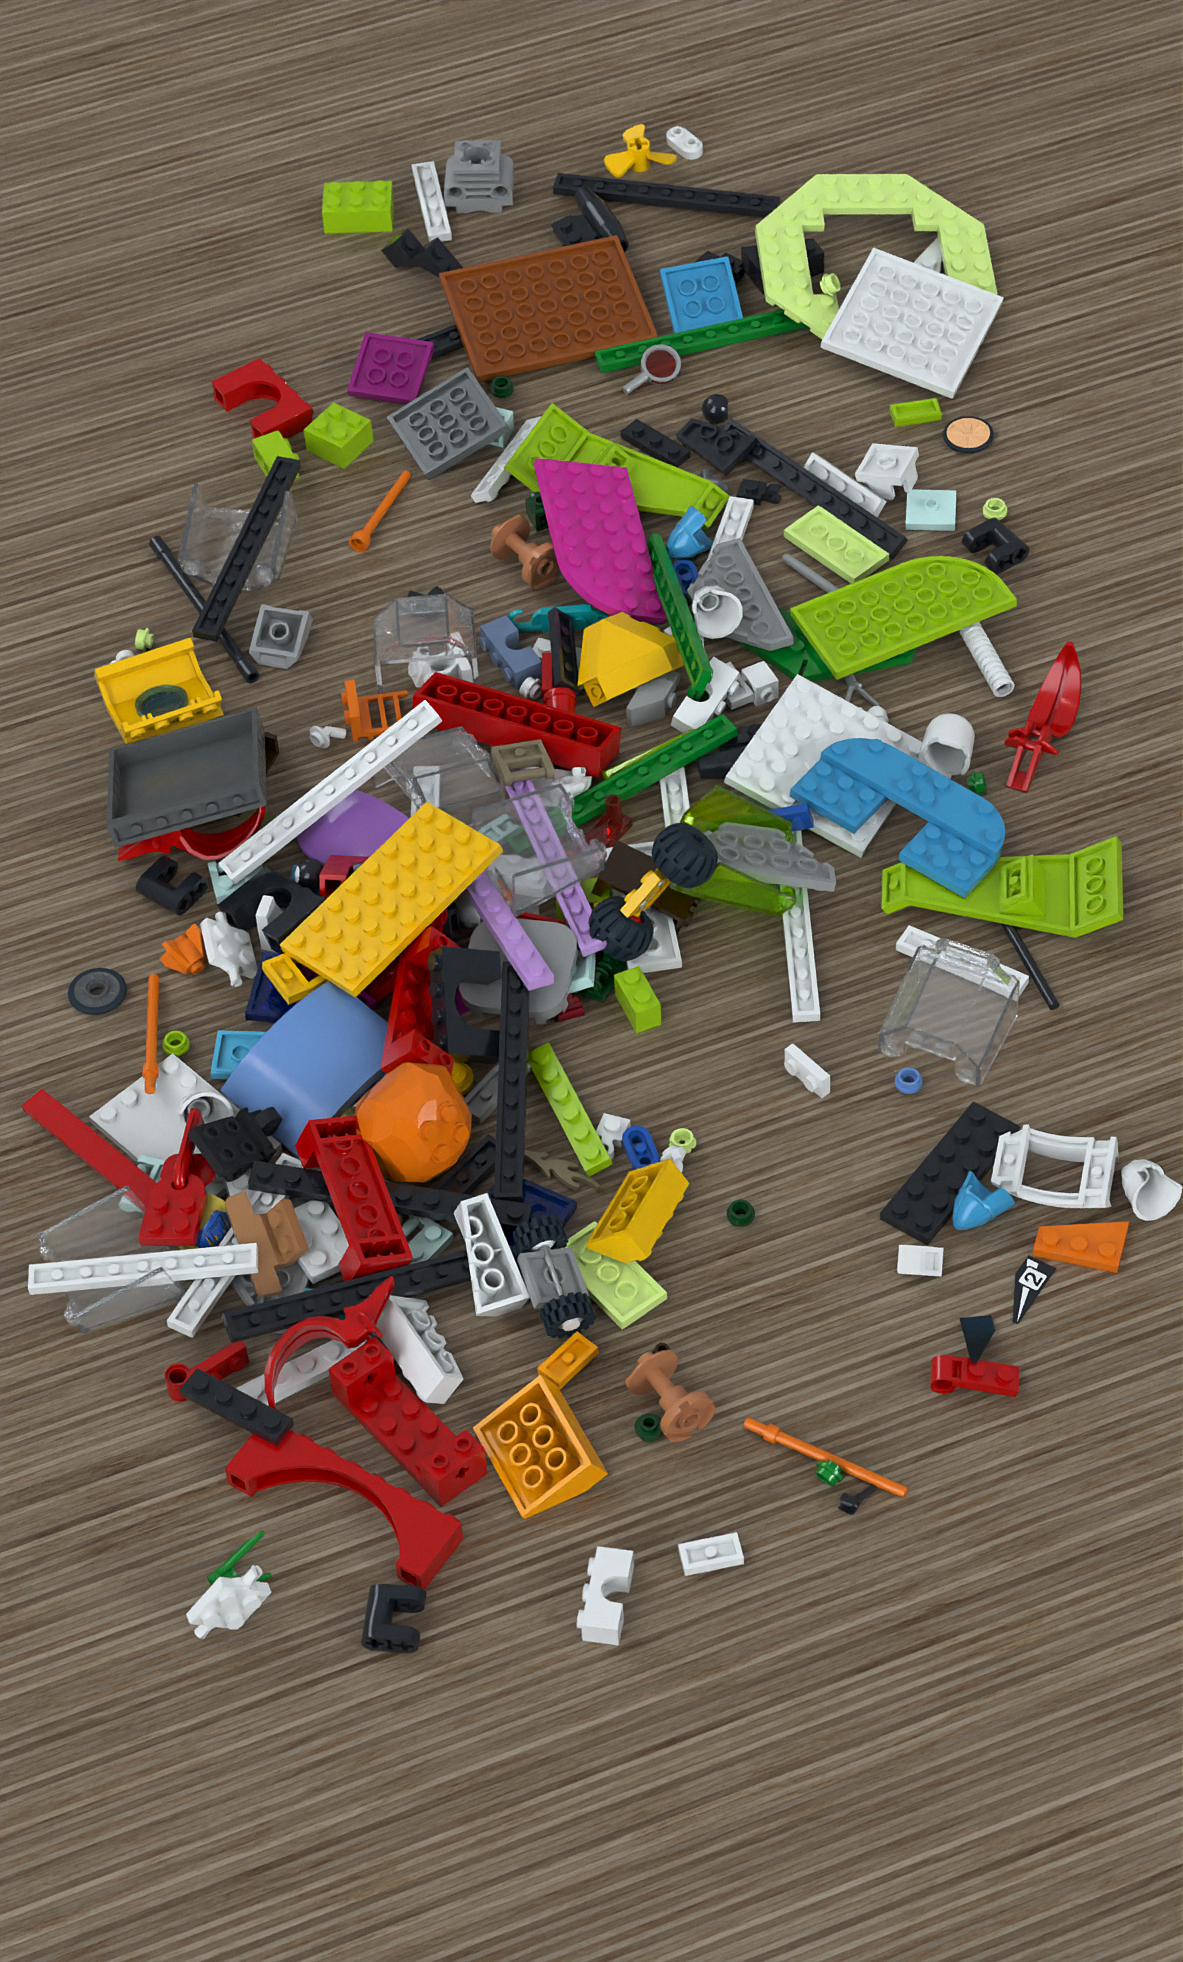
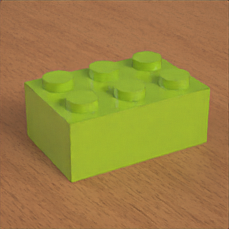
M392 181L324 183L322 217L325 234L393 232L394 196Z

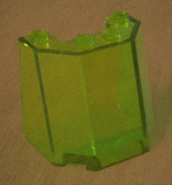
M715 785L691 806L680 820V823L692 825L702 833L706 831L714 832L719 829V825L731 822L779 829L786 834L785 840L792 843L793 840L792 822L719 785ZM723 862L717 863L712 877L700 886L683 888L673 882L669 884V888L689 896L777 917L791 909L796 903V891L794 888L786 886L779 891L778 884H765Z

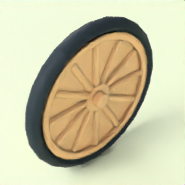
M973 416L953 419L943 430L944 442L951 449L962 453L982 451L992 443L994 438V431L991 425L985 420Z

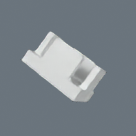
M872 443L855 473L856 481L863 482L866 488L882 499H894L893 485H903L905 492H911L918 479L915 461L919 456L918 448Z

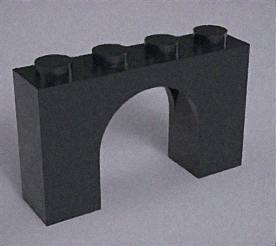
M264 867L217 906L221 912L226 913L227 922L231 927L244 931L256 922V913L263 895L274 897L279 908L288 907L262 929L271 949L281 955L284 952L280 944L326 898L322 895L314 894L308 887L303 888L299 886L293 879L288 880L284 878L278 871L273 872Z
M445 946L429 953L427 963L431 980L429 994L432 997L431 1022L434 1031L432 1043L452 1056L454 1061L484 1064L498 1062L500 1031L477 1029L468 1025L457 1011L455 993L460 983L489 985L500 979V951Z

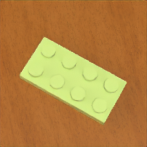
M819 505L784 529V537L851 584L866 578L889 561V553Z
M594 1221L570 1237L565 1248L572 1247L590 1298L623 1330L667 1299V1292L636 1261L623 1263L588 1249L585 1244L597 1226V1223Z

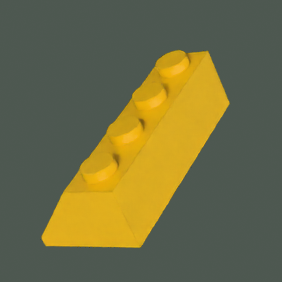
M667 1159L628 1172L585 1244L587 1248L623 1263L646 1259L652 1253L653 1245L661 1237L664 1226L672 1218L675 1207L683 1199L684 1192L689 1185V1182L671 1159Z

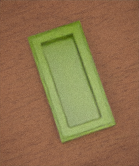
M937 398L890 405V414L895 427L942 420V413Z

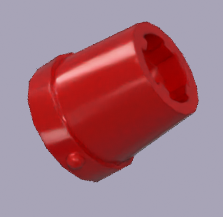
M557 687L548 690L544 694L545 705L575 713L577 702L576 693L573 690Z

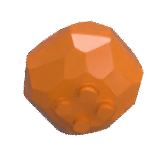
M403 1063L374 1085L359 1100L355 1107L354 1115H357L361 1130L359 1132L356 1129L357 1135L362 1134V1138L372 1147L382 1176L394 1182H429L455 1165L471 1137L472 1113L449 1071L442 1065Z

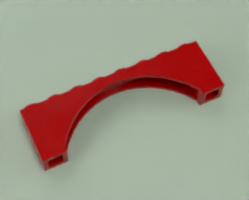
M292 1430L286 1434L278 1446L252 1434L225 1467L228 1484L251 1497L258 1491L296 1482L333 1484L358 1493L381 1511L396 1535L400 1554L399 1559L395 1563L398 1579L410 1586H416L425 1590L463 1540L462 1524L455 1516L451 1514L445 1515L436 1510L428 1501H420L412 1497L404 1488L392 1486L380 1475L370 1474L363 1470L358 1463L352 1460L347 1461L339 1457L331 1448H323L314 1443L309 1436L305 1434L299 1435Z

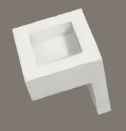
M899 1245L897 1267L899 1274L942 1276L943 1248Z

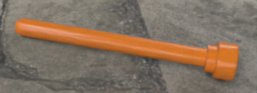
M409 471L402 472L364 528L353 533L349 539V545L353 550L357 552L366 551L371 543V533L411 478Z

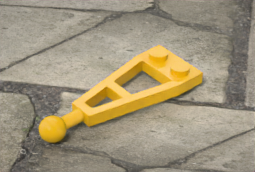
M284 953L262 962V970L288 1005L305 998L315 989L328 982L322 976H318L308 982L295 965L300 962Z

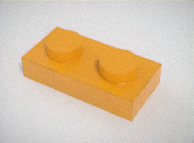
M576 1332L537 1368L538 1375L544 1376L561 1389L599 1354L598 1346L579 1332Z

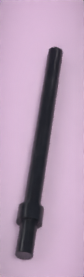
M1000 923L1050 1010L1057 1009L1059 1003L1015 926Z

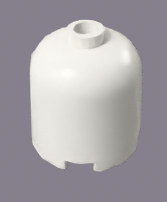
M952 713L941 714L932 719L923 738L919 752V762L949 779L953 775H959L960 773L964 775L970 767L975 734L972 725L964 717Z

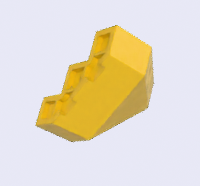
M624 612L602 619L584 629L577 686L583 684L593 707H596L663 674L685 666L674 635H667L661 632L659 628L644 621L634 620Z

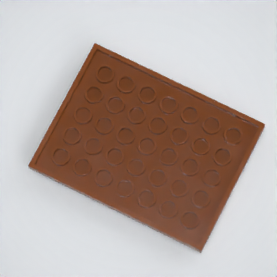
M617 235L439 273V281L478 382L492 380L499 376L506 377L595 357L594 351L658 337Z

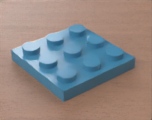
M728 256L660 269L659 274L674 333L743 318Z

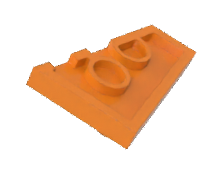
M1129 1221L1040 1226L1033 1248V1256L1118 1273L1129 1229Z

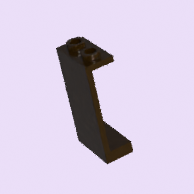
M616 840L591 893L601 897L605 887L608 886L627 896L633 889L638 890L642 885L640 880L650 870L654 872L657 867L651 856ZM671 882L650 907L678 920L675 926V932L678 935L682 925L688 927L694 914L689 911L691 906L696 908L703 893L699 892L701 885L694 888H683Z

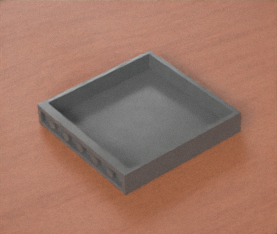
M257 707L109 749L107 828L115 848L267 805L265 730Z

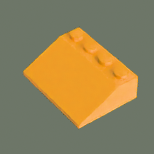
M542 1375L535 1378L473 1427L524 1519L586 1492L608 1475L560 1389Z

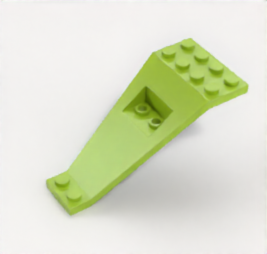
M553 403L547 408L503 467L533 492H540L533 465L537 458L627 467L638 511L683 517L688 508L693 506L706 518V522L701 527L704 532L711 526L730 497L712 481L588 432Z
M1115 836L1071 854L1039 856L1032 854L1029 856L1000 857L997 864L966 898L961 897L901 862L883 869L882 909L886 914H890L908 906H915L1077 938L1123 920L1122 843Z

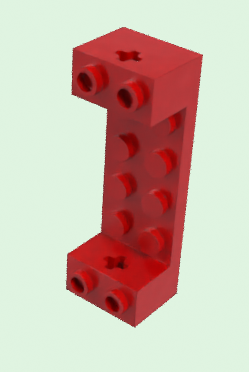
M433 926L422 931L400 953L380 1067L387 1074L403 1063H423L445 1066L452 1076L454 1058L432 1043L434 1037L433 1024L431 1022L432 997L429 994L431 980L427 963L429 953L442 946L461 947Z
M357 1115L308 1120L295 1144L303 1169L321 1168L349 1246L338 1263L344 1281L409 1265L413 1259L373 1149L362 1138V1134L357 1135L356 1129L361 1132Z
M373 1337L328 1369L333 1396L440 1507L487 1475L485 1448L466 1429L457 1436L453 1434L395 1374L393 1354L376 1337Z

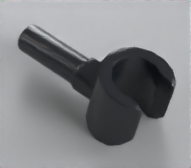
M871 1484L862 1492L856 1494L855 1497L846 1492L843 1493L839 1499L841 1505L838 1509L850 1515L855 1514L860 1502L875 1492L876 1487Z

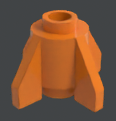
M193 924L185 934L173 941H165L162 944L166 952L159 959L165 967L184 974L192 973L193 975L200 973L206 967L207 956L203 935L197 924Z

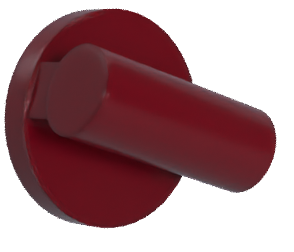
M573 993L568 994V1006L565 1012L561 1011L556 1015L558 1022L585 1015L580 997L574 998Z

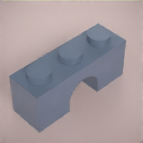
M507 615L480 626L481 637L478 639L479 644L484 652L487 651L490 654L494 666H499L502 670L503 677L507 683L511 682L514 688L519 690L528 677L542 680V661L531 646L516 650L520 648L518 629Z

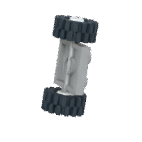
M543 1215L540 1219L535 1217L531 1219V1222L525 1221L522 1223L523 1226L516 1228L517 1231L513 1232L512 1237L519 1254L517 1262L534 1309L541 1308L540 1316L547 1335L551 1336V1338H556L557 1336L558 1338H563L565 1335L570 1337L575 1332L581 1333L582 1329L587 1330L589 1325L595 1323L596 1315L572 1247L565 1248L569 1240L561 1219L558 1216L554 1217V1215H549L547 1218L546 1215Z

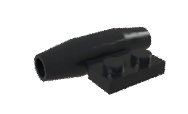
M582 187L575 193V200L581 215H569L551 224L553 232L563 246L617 235L624 253L629 247L621 223L606 202L589 187Z
M762 724L738 727V736L720 745L718 752L697 758L700 779H725Z

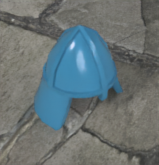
M693 506L688 508L669 536L666 544L669 558L691 559L697 555L700 556L703 552L712 548L713 541L701 529L706 522V518Z
M969 1171L954 1201L952 1217L954 1228L957 1230H968L982 1226L990 1220H994L1004 1211L1014 1207L1015 1202L1004 1188H999L991 1193L980 1183L974 1173Z

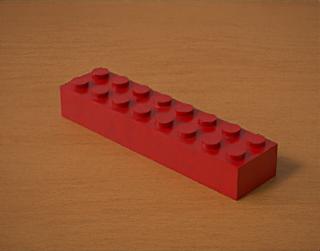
M434 672L413 694L412 710L426 700L442 719V722L434 727L436 729L443 730L448 734L466 737L471 741L489 744L492 747L541 739L552 764L571 770L573 767H584L586 769L585 775L599 778L602 772L619 754L622 727L442 673Z

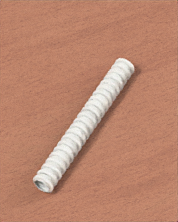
M980 622L958 630L994 695L1004 697L1010 694L1015 684L1011 680Z

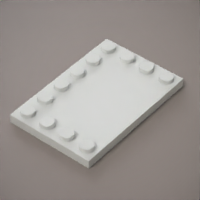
M173 1053L158 1064L159 1077L156 1079V1091L154 1094L145 1093V1079L142 1076L89 1116L90 1122L136 1162L140 1155L166 1160L171 1155L179 1153L185 1128L180 1122L178 1113L184 1096L196 1091H208L223 1096ZM224 1097L231 1104L235 1118L240 1109ZM267 1136L273 1148L277 1150L274 1154L275 1156L282 1151L281 1143L272 1136ZM195 1146L194 1154H202ZM217 1174L215 1180L205 1186L207 1194L219 1198L227 1193L223 1176L218 1177Z

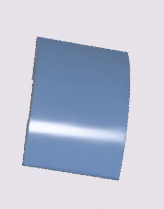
M328 981L298 1002L262 1036L235 1068L220 1092L239 1109L247 1107L249 1113L274 1107L282 1117V1122L271 1136L300 1160L295 1144L308 1120L341 1117L374 1083L376 1084L386 1074L380 1067L388 1023L357 997H353Z

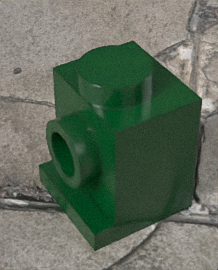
M534 492L529 498L525 499L526 514L536 532L548 529L549 526L547 518L540 520V516L546 515L541 493Z

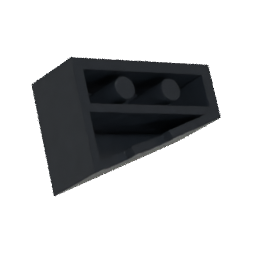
M814 238L804 239L810 278L824 273V251ZM757 245L741 247V260L744 261L745 273L763 295L764 287Z

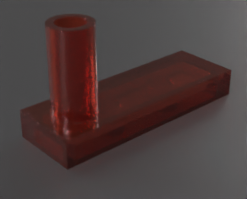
M612 794L606 797V814L570 852L574 854L576 859L574 868L586 875L602 860L604 848L613 847L616 840L619 841L633 826L632 818L622 814L621 798L618 795Z

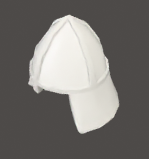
M717 585L706 586L694 593L692 612L695 618V626L701 636L710 639L723 638L731 634L739 626L743 617V607L740 600L732 593L726 592Z
M196 1091L184 1096L178 1113L184 1128L192 1108H197L201 1112L205 1124L230 1116L234 1117L231 1104L223 1096L208 1091Z
M1146 1159L1133 1160L1121 1170L1122 1186L1125 1195L1131 1203L1133 1212L1142 1220H1157L1165 1216L1175 1207L1181 1197L1182 1185L1164 1175V1171L1156 1163Z

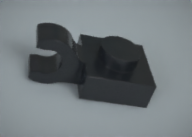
M743 479L736 497L754 500V505L759 506L762 501L779 504L781 495L778 493L781 486L770 484L767 487L766 482Z

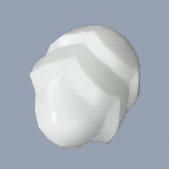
M573 767V776L558 777L552 783L554 790L567 798L578 796L587 791L591 786L592 776H585L586 769L584 767Z

